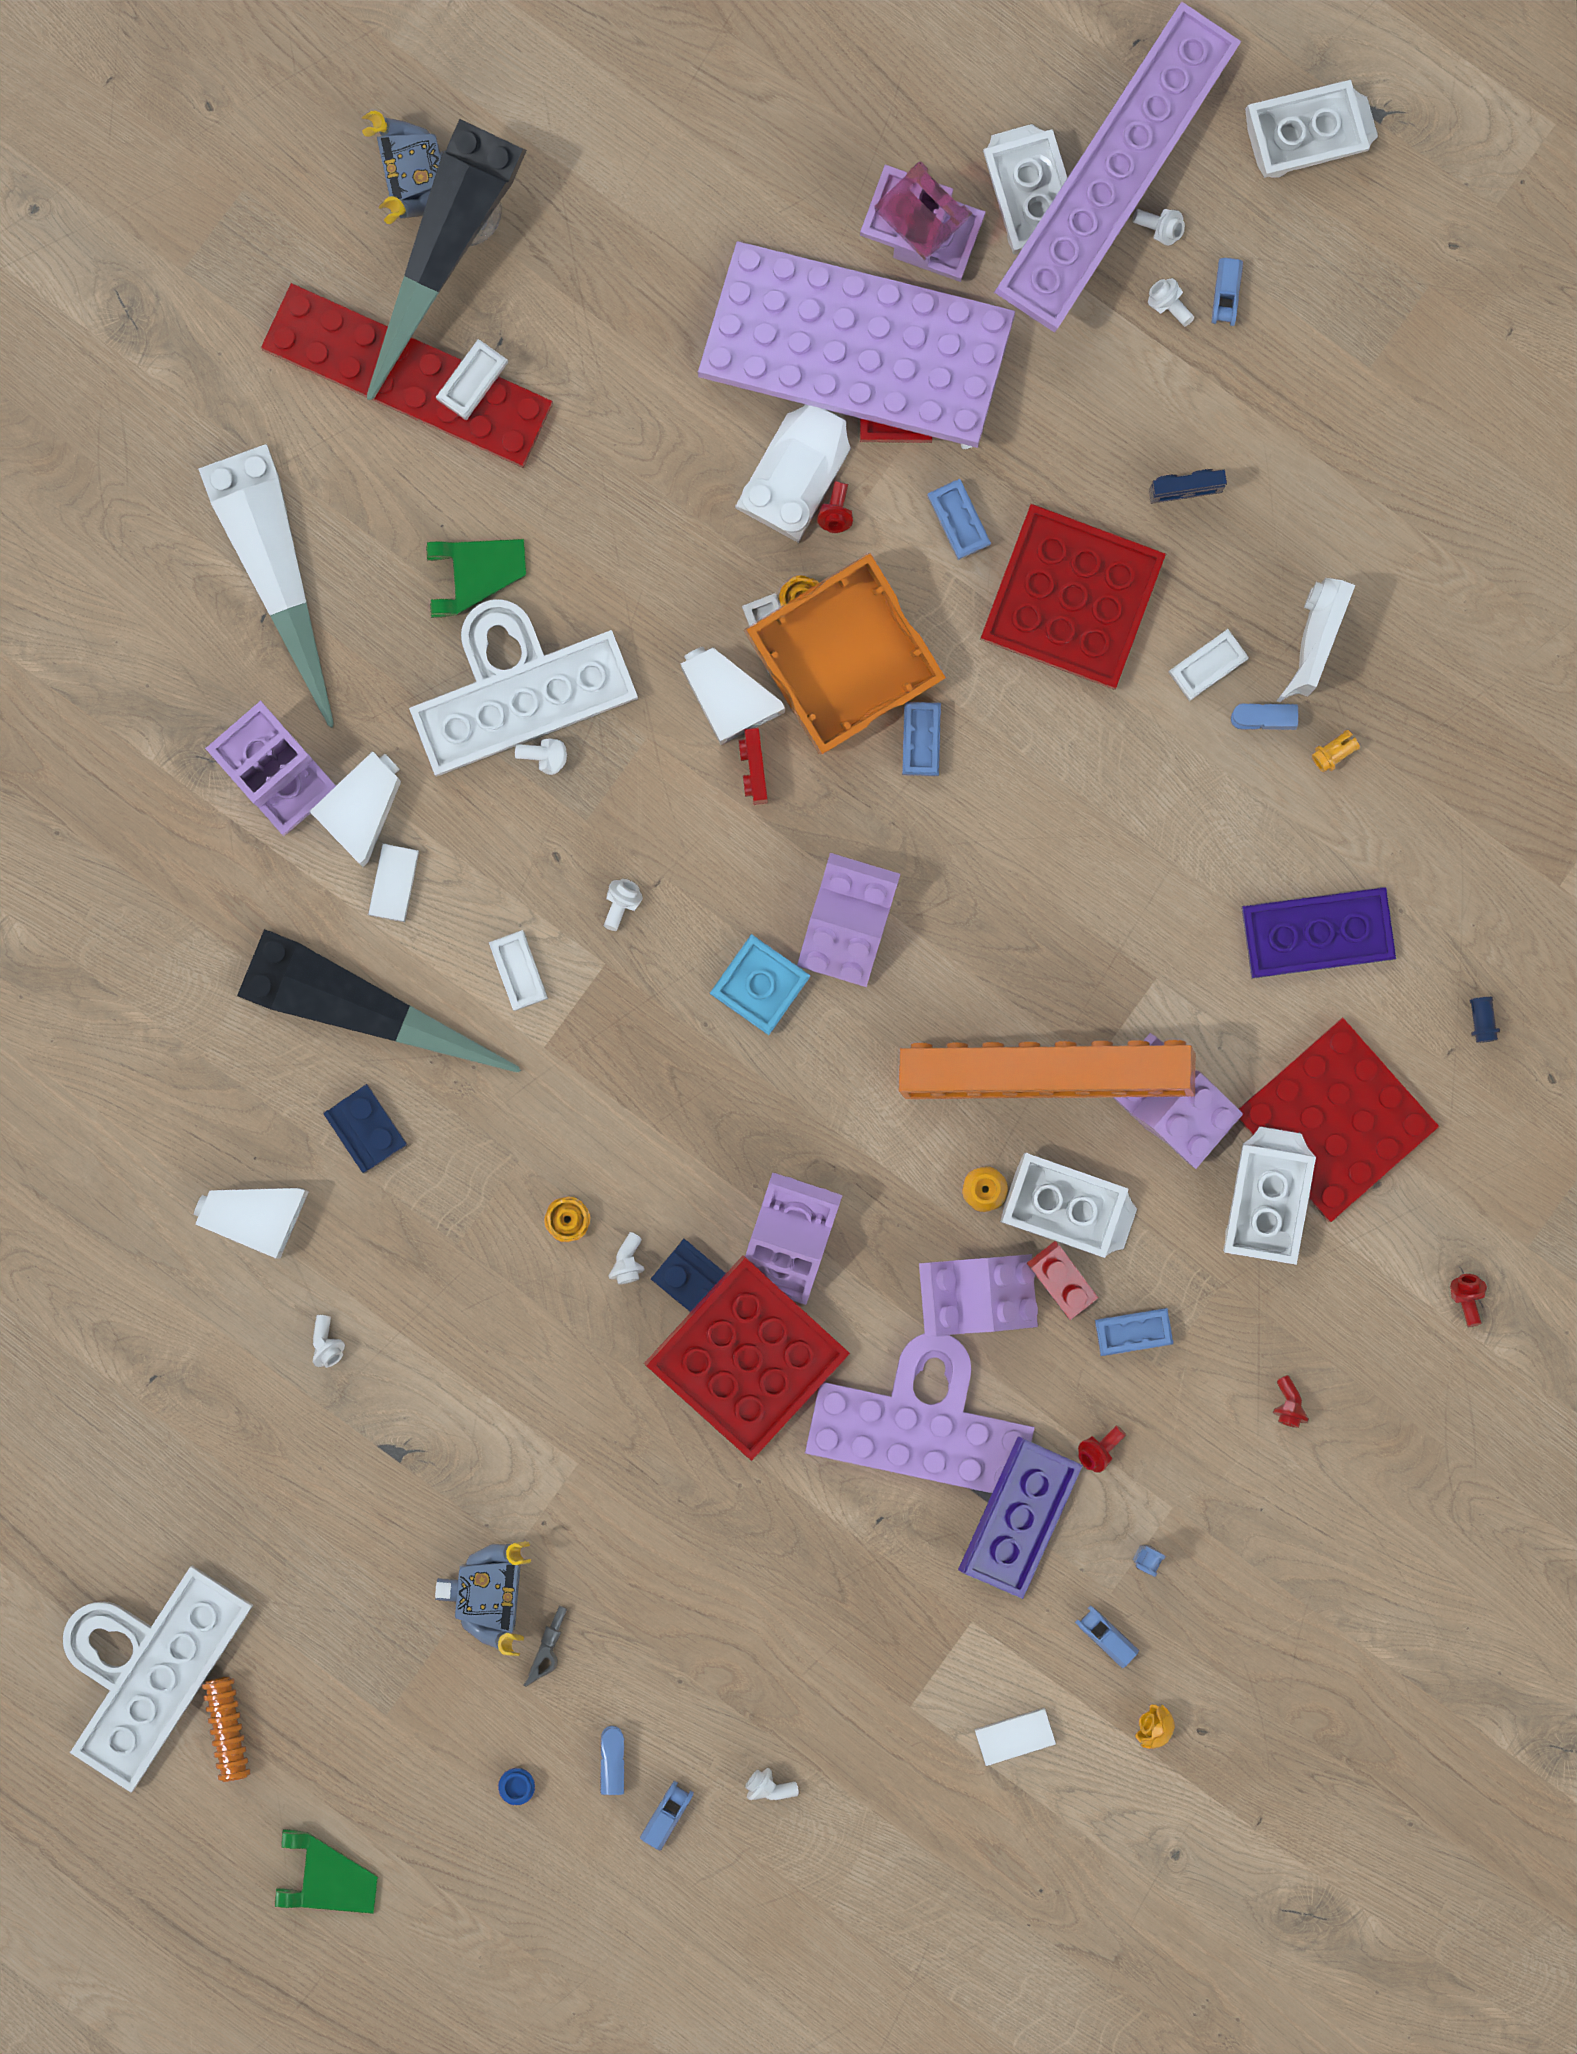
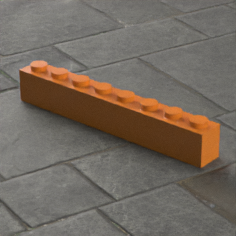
M1133 1040L1129 1041L1127 1046H1113V1043L1109 1041H1093L1091 1046H1077L1075 1042L1059 1041L1055 1043V1047H1040L1041 1044L1037 1042H1020L1018 1047H1004L1003 1043L986 1042L982 1044V1047L968 1048L966 1043L953 1042L948 1043L947 1048H933V1045L928 1043H913L911 1048H900L899 1092L905 1099L1195 1097L1196 1053L1191 1045H1186V1042L1182 1040H1167L1164 1042V1045L1150 1046V1043L1147 1041Z

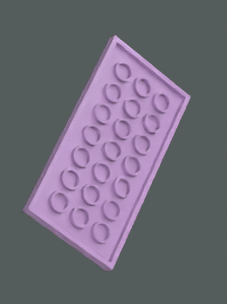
M737 241L699 366L698 377L978 448L1014 321L1015 311Z

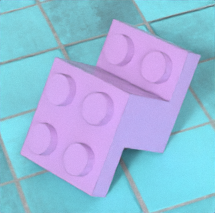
M884 165L860 231V236L894 247L893 258L961 282L982 225L985 211L952 200L953 189Z
M261 700L205 748L283 836L288 834L311 814L309 811L336 787Z
M830 853L797 966L867 987L900 874Z
M1151 1033L1144 1039V1041L1150 1043V1046L1164 1045L1160 1039ZM1196 1069L1195 1097H1113L1146 1130L1167 1143L1195 1169L1243 1115L1227 1097Z
M772 1173L745 1257L793 1301L806 1305L842 1195L797 1181L791 1177Z
M1032 1254L919 1263L925 1337L1038 1327V1307L1034 1287L1035 1274L1026 1264L1032 1259Z

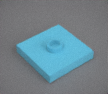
M751 934L711 990L710 995L764 1033L770 1035L811 975Z

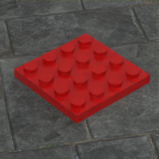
M1030 504L980 640L1116 690L1166 553Z
M1343 1017L1238 1108L1243 1113L1238 1120L1252 1136L1259 1127L1302 1134L1307 1147L1316 1156L1309 1200L1329 1223L1440 1127Z
M743 1255L644 1364L752 1461L850 1353Z

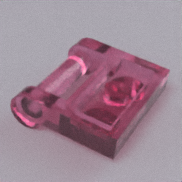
M919 161L874 206V210L926 260L967 221L972 212L965 205L960 206L927 173L929 169ZM916 183L951 217L945 224L910 191Z

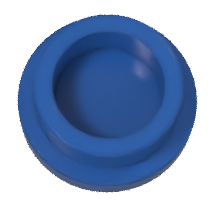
M509 1769L499 1780V1794L505 1802L511 1805H522L528 1802L534 1794V1778L525 1769Z

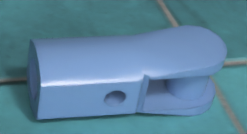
M1219 259L1211 323L1216 324L1218 320L1230 322V326H1235L1243 261L1240 259ZM1220 298L1233 300L1232 308L1219 306Z
M1239 704L1233 710L1231 723L1235 728L1241 730L1260 728L1268 730H1296L1298 727V704Z
M1140 1545L1133 1561L1138 1569L1156 1577V1571L1162 1559L1164 1560L1166 1556L1152 1546Z
M1090 1605L1088 1607L1090 1612L1081 1621L1077 1619L1075 1623L1121 1668L1126 1667L1138 1654L1139 1649L1099 1611ZM1102 1622L1108 1628L1097 1638L1091 1631Z
M608 1726L601 1734L600 1793L601 1795L624 1794V1737L618 1727Z
M673 1781L640 1836L642 1841L657 1850H662L694 1794L691 1790L687 1793L677 1787L678 1782ZM669 1799L680 1805L676 1814L664 1808Z

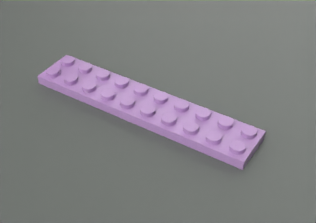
M1181 2L994 293L1055 333L1241 43L1240 40L1185 3Z

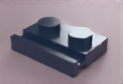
M1203 469L1192 472V475L1179 477L1176 474L1160 476L1152 481L1153 483L1149 488L1150 503L1155 504L1220 494L1223 492L1225 485H1227L1225 469L1218 471Z
M368 1084L323 1112L363 1174L408 1145Z
M683 1238L651 1277V1280L691 1312L721 1280L726 1272Z

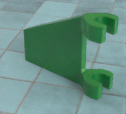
M524 539L427 542V561L450 558L453 560L455 587L454 600L431 599V618L458 615L526 576Z
M283 1829L281 1848L306 1849L302 1890L276 1888L275 1907L313 1908L374 1914L377 1875L308 1832Z

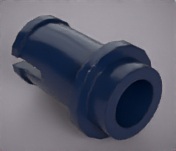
M1493 997L1470 999L1475 1030L1471 1032V1035L1475 1036L1476 1043L1497 1041V1033H1500V1028H1496Z

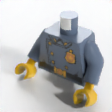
M370 111L362 116V119L370 120L374 128L367 127L362 130V133L366 137H371L378 132L382 135L377 137L390 197H387L379 205V209L388 208L392 212L384 218V222L392 224L398 217L411 218L423 216L442 152L445 151L440 152L436 135L430 134L427 129L405 121L384 118L380 112Z
M527 1541L513 1544H491L468 1557L466 1564H462L459 1568L458 1580L438 1578L436 1583L435 1600L456 1602L455 1618L461 1620L463 1629L481 1643L497 1648L503 1655L520 1656V1653L514 1652L512 1649V1643L514 1640L524 1641L522 1635L509 1633H513L515 1630L521 1564L531 1562V1559H524L521 1556V1548L530 1546V1543Z

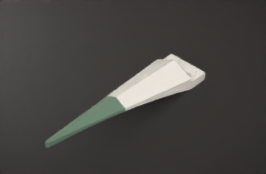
M267 444L199 468L198 470L213 509L327 725L333 728L334 722L301 580L281 482Z

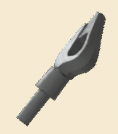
M559 1605L551 1626H546L541 1645L529 1671V1677L523 1686L527 1687L556 1668L558 1660L553 1652V1647H555L562 1633L559 1631L567 1608ZM545 1658H548L551 1661L550 1666L539 1673V1665Z

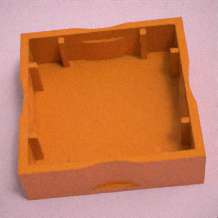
M871 553L860 557L743 630L818 754L826 753L866 728L874 719L894 707L905 704L946 678L920 634L905 618L896 594Z

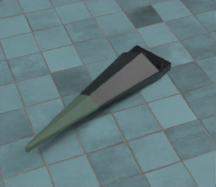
M459 119L446 151L442 152L370 383L367 400L375 398L442 287L513 184L526 154V149Z
M266 929L263 930L237 994V997L273 1011L513 1072L521 1071L515 1064L306 946Z

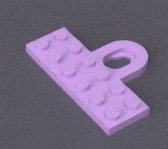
M924 1333L912 1339L904 1347L899 1358L891 1396L826 1382L819 1387L805 1453L993 1493L1017 1437L1019 1436L1032 1442L1034 1427L963 1412L971 1376L970 1357L964 1346L950 1335L925 1337ZM930 1358H939L944 1362L945 1376L948 1380L946 1397L935 1404L921 1402L913 1391V1381L916 1375L923 1370L925 1362Z

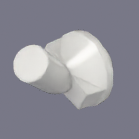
M1136 209L1132 220L1133 223L1156 230L1154 239L1166 246L1172 245L1179 240L1185 229L1182 213L1178 210L1163 209L1161 216Z
M1161 279L1151 287L1148 299L1150 307L1157 310L1160 314L1168 309L1184 327L1194 320L1193 314L1178 299L1183 291L1175 279Z
M544 739L541 741V746L516 744L515 748L516 759L539 760V770L549 775L558 773L567 760L566 747L558 739Z
M627 879L611 882L606 899L611 901L612 905L604 927L617 931L625 908L635 911L641 903L643 897L639 887L634 882Z
M630 1232L617 1253L616 1263L608 1275L609 1279H617L618 1284L639 1280L638 1274L645 1270L644 1266L635 1262L634 1257H632L642 1241L635 1233Z
M326 1315L316 1316L313 1345L315 1347L313 1363L316 1367H331L342 1358V1351L345 1347L342 1340L328 1339L331 1317Z
M766 1768L763 1772L756 1770L745 1786L749 1790L747 1794L749 1800L761 1798L780 1800L796 1797L799 1793L796 1782L776 1785L773 1782L772 1770Z

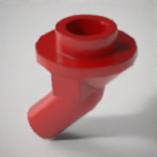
M835 481L830 503L822 504L817 518V522L823 530L830 533H841L852 526V510L843 507L849 484Z
M1462 1274L1451 1281V1298L1456 1303H1461L1467 1327L1478 1326L1482 1322L1475 1300L1485 1297L1487 1285L1474 1274Z
M1289 1375L1280 1378L1277 1384L1286 1401L1275 1408L1273 1414L1279 1416V1423L1299 1428L1300 1423H1308L1309 1421L1301 1406V1396Z
M1116 1425L1100 1442L1093 1436L1083 1440L1078 1446V1457L1081 1464L1086 1469L1096 1473L1104 1471L1113 1460L1109 1452L1126 1436V1433Z

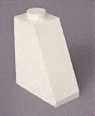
M700 647L684 656L686 661L681 663V669L720 745L744 734V729L756 728L785 713V707L778 698L716 649L711 648L705 651L704 647Z
M371 752L309 811L362 867L369 862L401 783L400 779L395 775L400 769L386 754L379 758L374 752Z
M301 1188L211 1190L208 1196L202 1195L194 1211V1215L198 1216L196 1225L271 1257L281 1258L309 1191Z

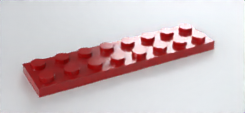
M291 283L261 349L266 353L367 398L388 326ZM411 337L377 395L372 400L524 468L552 408L553 401L498 376L471 415L465 420L436 399V396L462 360Z

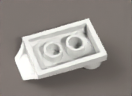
M1351 80L1250 104L1245 109L1247 130L1254 156L1264 178L1281 177L1289 171L1366 152L1370 149L1371 143L1378 138L1368 99L1353 88Z
M1033 124L991 135L988 147L983 149L1007 231V240L1013 254L1020 253L1067 180L1053 129L1043 131Z
M806 404L793 412L787 413L750 481L744 487L735 508L799 543L851 449L847 438V422L826 409Z
M1325 578L1322 583L1316 582L1314 588H1311L1304 606L1310 612L1301 642L1299 669L1284 692L1277 699V702L1280 703L1285 698L1295 694H1302L1308 697L1317 687L1355 585L1343 580Z
M1259 1127L1256 1133L1243 1143L1229 1221L1225 1231L1223 1249L1225 1253L1297 1265L1316 1156L1307 1147L1302 1134Z
M1024 1153L1015 1172L1000 1222L1105 1258L1111 1252L1124 1249L1137 1208L1129 1197L1128 1188Z

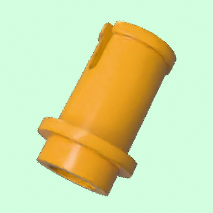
M1345 730L1343 734L1324 747L1317 746L1315 748L1316 752L1311 756L1315 765L1323 773L1327 770L1333 771L1335 764L1360 749L1357 739L1355 737L1352 740L1350 739L1353 734L1349 730Z

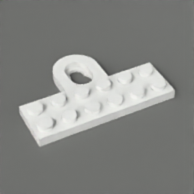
M498 599L489 600L476 606L467 615L462 626V645L476 682L409 709L433 772L437 777L515 747L516 744H523L637 700L638 696L612 630L544 656L532 623L524 610L512 602ZM499 625L506 628L509 636H512L521 645V659L511 669H496L487 659L486 651L489 644L487 633L493 626Z
M192 1565L152 1626L121 1606L111 1602H93L78 1609L65 1626L63 1633L64 1651L75 1668L110 1691L70 1753L129 1792H133L248 1615L253 1604ZM97 1628H102L108 1632L119 1631L130 1638L133 1645L131 1659L122 1666H112L102 1661L98 1651L90 1644L89 1637L91 1632Z

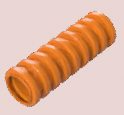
M230 1677L212 1679L202 1684V1689L207 1692V1695H204V1701L209 1703V1706L206 1707V1712L211 1714V1717L208 1718V1723L213 1726L210 1729V1735L215 1737V1740L212 1741V1746H216L217 1749L214 1752V1758L219 1760V1763H216V1769L221 1771V1774L218 1775V1780L222 1782L239 1780L250 1775V1769H246L245 1765L249 1761L243 1754L247 1751L246 1746H242L241 1741H244V1735H240L239 1731L243 1727L237 1720L241 1716L240 1712H236L235 1708L239 1704L238 1701H234L233 1697L237 1693L231 1686L235 1682L234 1678Z

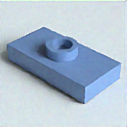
M961 479L955 480L927 494L957 560L991 545Z
M906 702L904 704L902 775L939 776L941 703Z
M1167 1308L1095 1320L1100 1356L1173 1344Z

